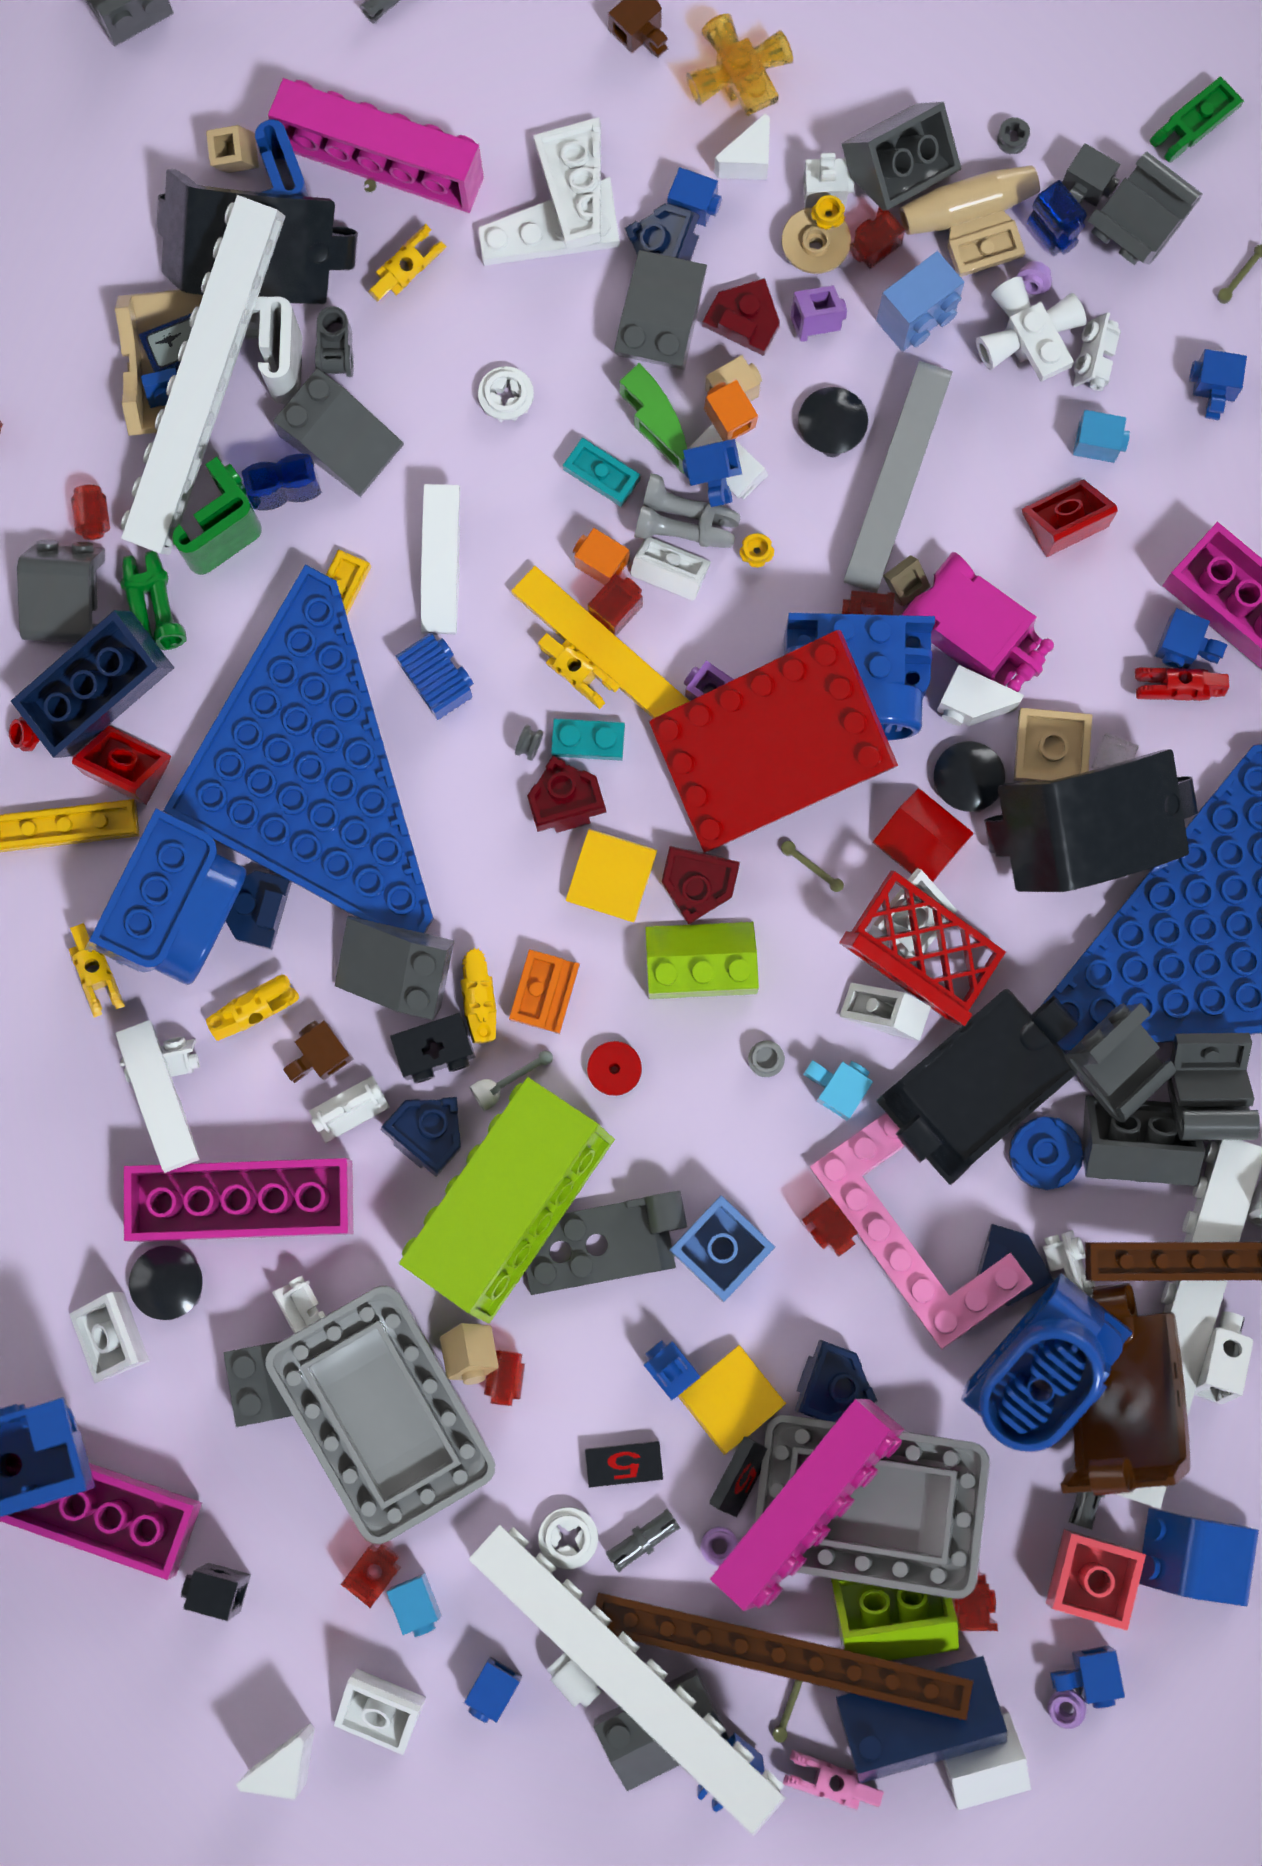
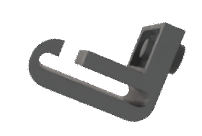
M86 0L114 47L174 14L169 0Z
M1145 152L1136 162V169L1128 179L1124 178L1102 210L1095 209L1087 220L1094 225L1091 233L1106 244L1111 239L1122 247L1118 253L1134 265L1138 260L1145 264H1151L1203 195V193L1150 153Z
M39 540L37 544L33 545L19 557L17 563L19 630L22 640L77 643L98 625L92 622V611L98 608L96 570L105 563V548H93V543L75 542L72 543V546H58V541Z
M1123 1003L1114 1008L1065 1055V1060L1070 1068L1104 1109L1119 1122H1125L1176 1073L1175 1066L1171 1060L1165 1061L1162 1064L1154 1054L1160 1047L1141 1025L1151 1015L1142 1003L1125 1005Z
M1250 1033L1175 1034L1171 1062L1175 1066L1176 1073L1167 1080V1087L1180 1140H1257L1260 1128L1259 1112L1249 1108V1106H1253L1255 1099L1247 1073L1252 1047Z

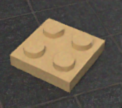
M1020 708L1018 714L1014 781H1052L1089 771L1092 714Z

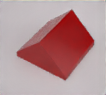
M1082 479L1022 508V512L1045 556L1048 557L1108 528L1118 509L1115 503L1086 480Z
M107 726L73 757L72 764L85 776L147 805L170 762L171 755L111 726Z
M918 788L898 808L872 843L911 875L919 868L934 882L974 833Z

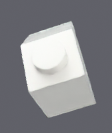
M958 665L938 706L937 712L943 714L942 718L953 725L961 726L965 724L971 726L1015 711L1024 695Z
M851 983L840 1017L893 1036L920 1041L931 1006L905 992Z

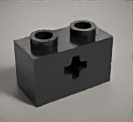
M460 1012L390 1035L403 1078L407 1081L413 1079L414 1084L433 1079L435 1071L447 1067L449 1072L464 1069L470 1066L468 1060L476 1058ZM436 1042L438 1046H444L443 1049L438 1051L439 1057L433 1059L430 1054H425V1052L430 1050V1043Z
M206 1563L194 1570L193 1575L188 1574L186 1576L181 1591V1597L186 1598L183 1609L224 1621L230 1620L241 1612L251 1574Z

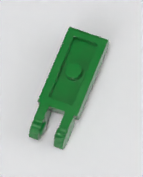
M1220 76L1173 114L1168 123L1153 135L1150 143L1156 148L1164 143L1175 131L1181 139L1172 145L1164 155V158L1170 163L1178 158L1188 147L1194 146L1238 110L1244 100Z

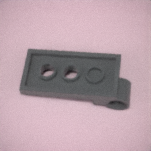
M681 1191L656 1194L626 1202L565 1213L526 1270L530 1294L536 1295L676 1268L674 1255L669 1251L672 1247L669 1231L687 1228ZM594 1234L604 1236L608 1243L606 1252L600 1256L591 1255L586 1248L588 1238ZM558 1241L567 1242L571 1247V1256L563 1263L555 1262L550 1256L551 1246Z

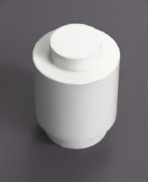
M565 1653L547 1669L552 1676L550 1681L574 1708L579 1703L586 1708L602 1692L597 1687L598 1685Z

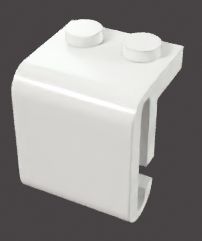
M258 297L244 338H259L258 347L265 361L258 362L259 370L272 399L277 403L287 404L301 388L302 333L292 306L287 299L283 297Z

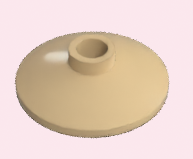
M812 207L798 211L787 221L782 233V249L788 261L797 269L806 273L822 274L834 270L846 259L850 250L851 234L845 221L837 228L831 227L829 230L819 228L816 220H813L811 217ZM830 211L825 212L827 216L832 214ZM812 242H818L822 247L820 249H813L809 245Z

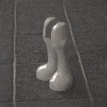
M651 473L634 537L646 539L653 535H665L695 541L703 547L732 548L735 536L726 530L712 527V523L734 528L739 525L740 514L722 505L711 507L708 502L675 496L666 491L664 480L661 476ZM655 511L691 517L699 520V523L697 525L667 518Z

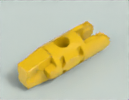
M426 223L401 246L392 258L375 272L381 279L368 293L377 302L390 290L397 296L418 273L423 271L447 248L440 241L435 243L424 257L414 248L431 231ZM400 261H405L408 264L409 271L401 269Z
M546 633L538 642L539 648L550 657L546 664L598 709H601L605 702L596 691L588 687L593 680L597 678L604 687L614 693L621 686L569 641L565 640L561 645ZM574 666H581L579 670L571 671Z
M84 923L71 927L70 930L76 946L68 950L79 974L81 985L93 1017L102 1015V1007L99 999L95 996L94 990L108 986L109 997L116 1009L125 1007L105 955L95 950H92V952L84 950L90 939ZM92 965L99 966L96 972L91 973L87 971Z
M479 948L470 949L466 956H464V959H462L464 979L460 980L463 996L464 1016L472 1042L488 1043L496 1039L497 1010L493 992L492 976H488L485 954Z
M285 974L279 975L233 999L220 1010L206 1018L209 1031L216 1041L245 1031L298 1001L299 994L294 988L289 987L291 984Z

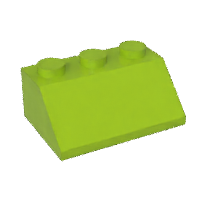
M754 922L645 927L649 999L750 995L758 993V963Z
M831 1578L842 1650L889 1661L959 1650L958 1621L952 1598Z

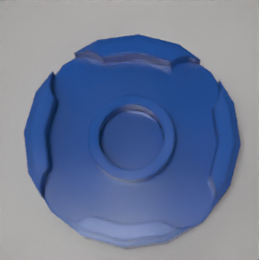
M1039 1117L1029 1120L1017 1129L1010 1141L1009 1159L1013 1171L1021 1181L1032 1188L1051 1190L1063 1187L1076 1177L1082 1167L1083 1146L1081 1138L1071 1125L1059 1118Z

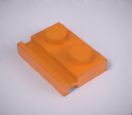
M529 949L509 1020L560 1034L580 963L570 962Z

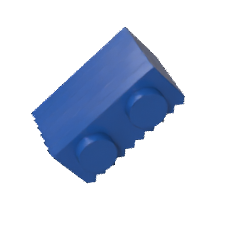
M429 633L397 654L396 659L435 718L440 720L443 716H446L449 712H452L455 708H458L473 697L469 687L474 683L462 666L458 669L455 668L450 660L454 654L443 638L437 641L434 635Z

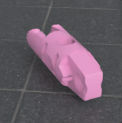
M792 1750L790 1760L794 1761L795 1764L804 1767L809 1766L817 1770L813 1784L795 1775H785L783 1785L833 1800L855 1810H858L860 1801L880 1807L884 1792L865 1785V1782L859 1784L855 1771L844 1769L827 1761ZM833 1776L838 1777L840 1781V1786L836 1791L832 1790L829 1785V1781Z

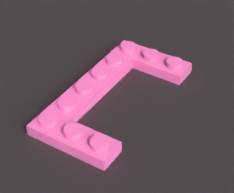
M884 1113L811 1165L810 1169L937 1345L943 1350L1031 1287L1033 1282L1013 1255L1009 1253L949 1296L863 1178L868 1172L905 1147L895 1134L900 1128L887 1113Z

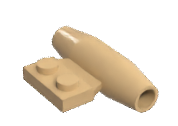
M1031 165L989 171L939 187L900 207V219L903 229L907 235L950 229L947 247L955 271L960 277L1022 258L1026 252L1016 222L1004 211L1040 192L1039 177L1036 169Z

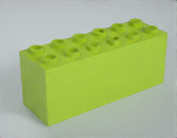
M529 1077L523 1083L517 1084L509 1096V1104L502 1114L499 1113L492 1119L488 1126L489 1133L481 1144H477L470 1151L466 1159L467 1165L460 1175L454 1176L449 1181L445 1189V1197L438 1207H433L427 1213L423 1222L425 1226L417 1237H413L405 1245L402 1251L403 1257L398 1263L468 1314L488 1324L497 1314L615 1141L597 1122Z

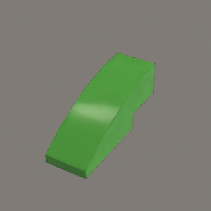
M638 363L619 381L620 395L637 410L634 414L635 428L684 474L683 450H687V445L678 417L668 397L656 380Z

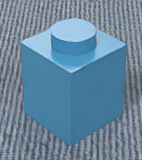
M1084 410L1078 423L1073 455L1114 463L1120 451L1126 452L1130 431L1125 430L1127 417Z
M426 1573L388 1589L387 1595L403 1635L413 1632L414 1637H419L436 1629L434 1622L438 1621L442 1615Z

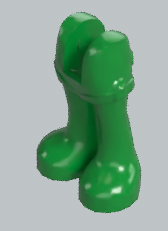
M155 551L145 553L147 572L139 573L138 564L133 555L124 556L120 584L121 588L125 590L129 611L133 612L152 639H155V643L161 650H171L183 645L187 641L186 631L182 625L174 622L167 594L168 572L164 570L158 553ZM147 593L151 594L156 623L154 638L150 629L144 594Z

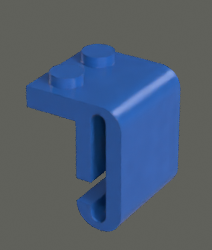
M273 119L262 122L256 128L255 139L272 188L260 193L309 197L303 175L284 125ZM279 158L285 161L294 185L293 190H286L275 163Z
M1149 1508L1142 1553L1146 1554L1139 1584L1191 1599L1248 1606L1259 1529L1231 1523L1224 1524L1218 1521Z

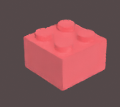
M1064 1529L1045 1604L1054 1610L1128 1631L1146 1554L1135 1549Z

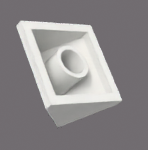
M917 868L908 879L909 882L952 913L957 911L923 870ZM903 888L899 890L890 902V908L907 905ZM913 896V898H914V903H916V902H921L920 900H918L916 897ZM928 906L915 908L918 928L935 925L931 908ZM908 910L891 913L894 933L911 930ZM884 915L878 917L868 932L875 938L887 935ZM941 916L942 923L948 922L945 918ZM936 930L920 933L923 953L937 937ZM912 935L896 939L898 955L903 958L915 955ZM888 941L882 942L884 945L889 947ZM913 961V962H910V963H911L912 965H915V964H916V961Z
M124 1292L107 1293L70 1313L94 1383L149 1362Z
M356 1669L347 1682L334 1726L404 1755L426 1697Z
M1009 1712L1002 1714L1008 1731L1006 1743L943 1760L957 1810L1031 1790L1026 1757Z
M309 1723L249 1769L236 1784L238 1789L242 1792L295 1800L307 1782L315 1731L312 1724Z

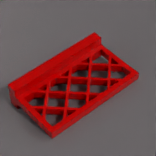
M890 870L852 931H846L839 942L840 945L909 994L931 1006L933 1011L950 1023L965 1026L971 1018L970 1008L1006 953L1005 950L892 870ZM896 883L904 889L907 905L890 908L888 893ZM913 896L916 897V898H917L918 900H920L921 902H916V903H914V898H913ZM882 904L883 910L877 911ZM928 906L933 911L935 925L918 928L915 908ZM908 910L911 930L894 933L891 913ZM884 915L887 935L875 938L865 931L873 917ZM941 916L949 922L942 923ZM956 926L961 932L962 945L946 948L943 928ZM936 930L939 950L923 953L920 933ZM912 935L915 955L903 958L898 955L896 939ZM969 936L976 942L970 943ZM888 941L889 947L884 945L882 942ZM983 946L992 952L985 966L974 968L971 948ZM963 950L967 970L951 973L948 954ZM940 956L943 975L931 978L926 975L924 959ZM916 961L917 967L912 965L910 962ZM968 976L970 989L964 999L961 1000L954 995L952 979ZM944 981L945 987L940 985L938 982Z

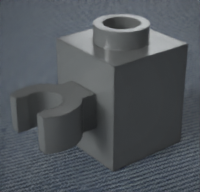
M1084 143L1064 176L1061 187L1070 192L1065 198V203L1061 210L1074 216L1083 200L1097 207L1103 196L1109 199L1120 181L1116 178L1120 163Z

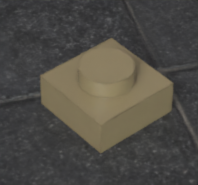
M912 555L883 575L896 603L902 607L931 587L919 560Z

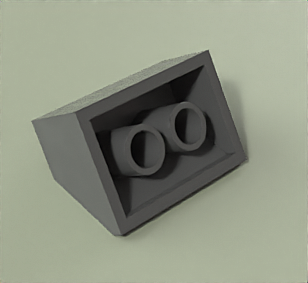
M944 102L916 103L841 143L851 178L883 211L893 208L962 170Z
M1086 1096L1082 1147L1085 1177L1197 1186L1205 1155L1203 1140L1179 1139L1171 1102L1146 1101L1125 1122H1119L1104 1109L1095 1096Z
M697 1668L666 1683L673 1691L678 1686H681L696 1701L692 1709L704 1718L709 1713L724 1727ZM620 1706L594 1719L593 1727L611 1766L626 1791L680 1765ZM725 1730L720 1736L727 1741L729 1737Z

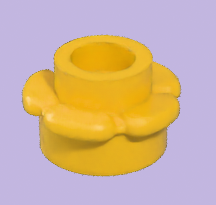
M825 195L812 207L811 217L813 220H816L817 226L821 229L837 228L844 222L845 216L843 213L845 212V207L838 197ZM830 211L832 214L827 216L825 212Z
M760 533L746 536L742 541L743 546L739 551L741 559L744 562H748L751 567H763L765 562H770L774 556L771 540L766 535ZM759 548L760 553L756 554L753 550Z

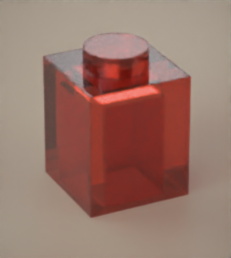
M615 574L588 603V612L616 636L643 607L642 590L632 579L626 577L623 580L619 575Z

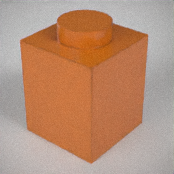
M737 380L728 385L725 382L719 383L708 391L704 410L723 441L736 439L756 428L758 414Z
M595 528L591 530L588 536L582 535L573 549L575 567L610 589L630 561L628 548Z

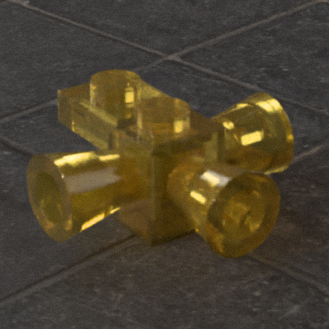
M720 14L709 20L702 28L701 33L717 51L716 66L686 72L687 84L695 102L700 106L724 88L731 101L738 98L747 116L777 103L779 95L765 69L793 63L792 50L785 34L778 30L753 48L748 38L741 41L738 40L731 14Z

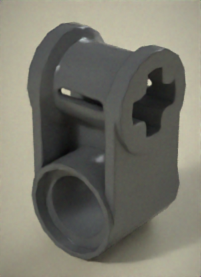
M326 307L317 317L315 369L318 368L325 374H346L347 377H353L352 329L348 317L339 307ZM332 323H341L343 325L337 332L331 333L327 331L328 326Z

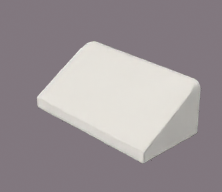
M649 537L644 539L637 551L630 574L632 577L689 600H695L711 561Z

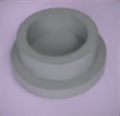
M772 1041L756 1043L748 1055V1063L751 1070L761 1077H772L778 1074L785 1062L783 1050Z

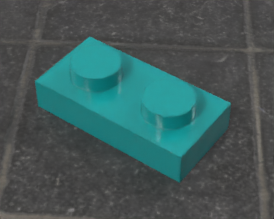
M583 437L563 464L565 472L622 507L641 480V474Z
M554 719L551 755L555 757L623 761L625 723Z

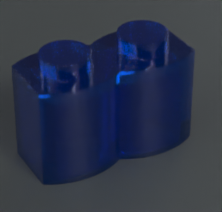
M1058 180L1037 196L1032 206L1033 211L1027 220L1028 226L1053 256L1059 252L1064 255L1078 244L1079 239L1077 237L1085 227L1084 220L1087 216V212L1061 180Z
M292 454L282 458L277 463H255L246 467L241 472L247 497L255 510L267 511L276 509L287 501L306 502L322 493L317 470L309 454Z

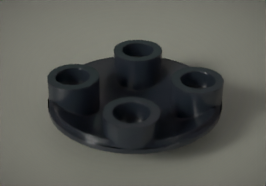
M827 387L812 393L802 404L798 416V428L804 440L812 448L824 453L827 457H837L841 453L855 448L864 438L868 427V414L863 402L851 391L839 387Z
M966 741L950 746L940 755L934 768V790L949 806L961 811L981 812L999 798L998 787L1005 784V769L1001 759L991 748L978 742Z
M174 1246L152 1248L139 1257L131 1270L129 1277L131 1298L136 1307L151 1318L171 1320L181 1317L189 1312L201 1298L202 1272L197 1261L186 1250Z

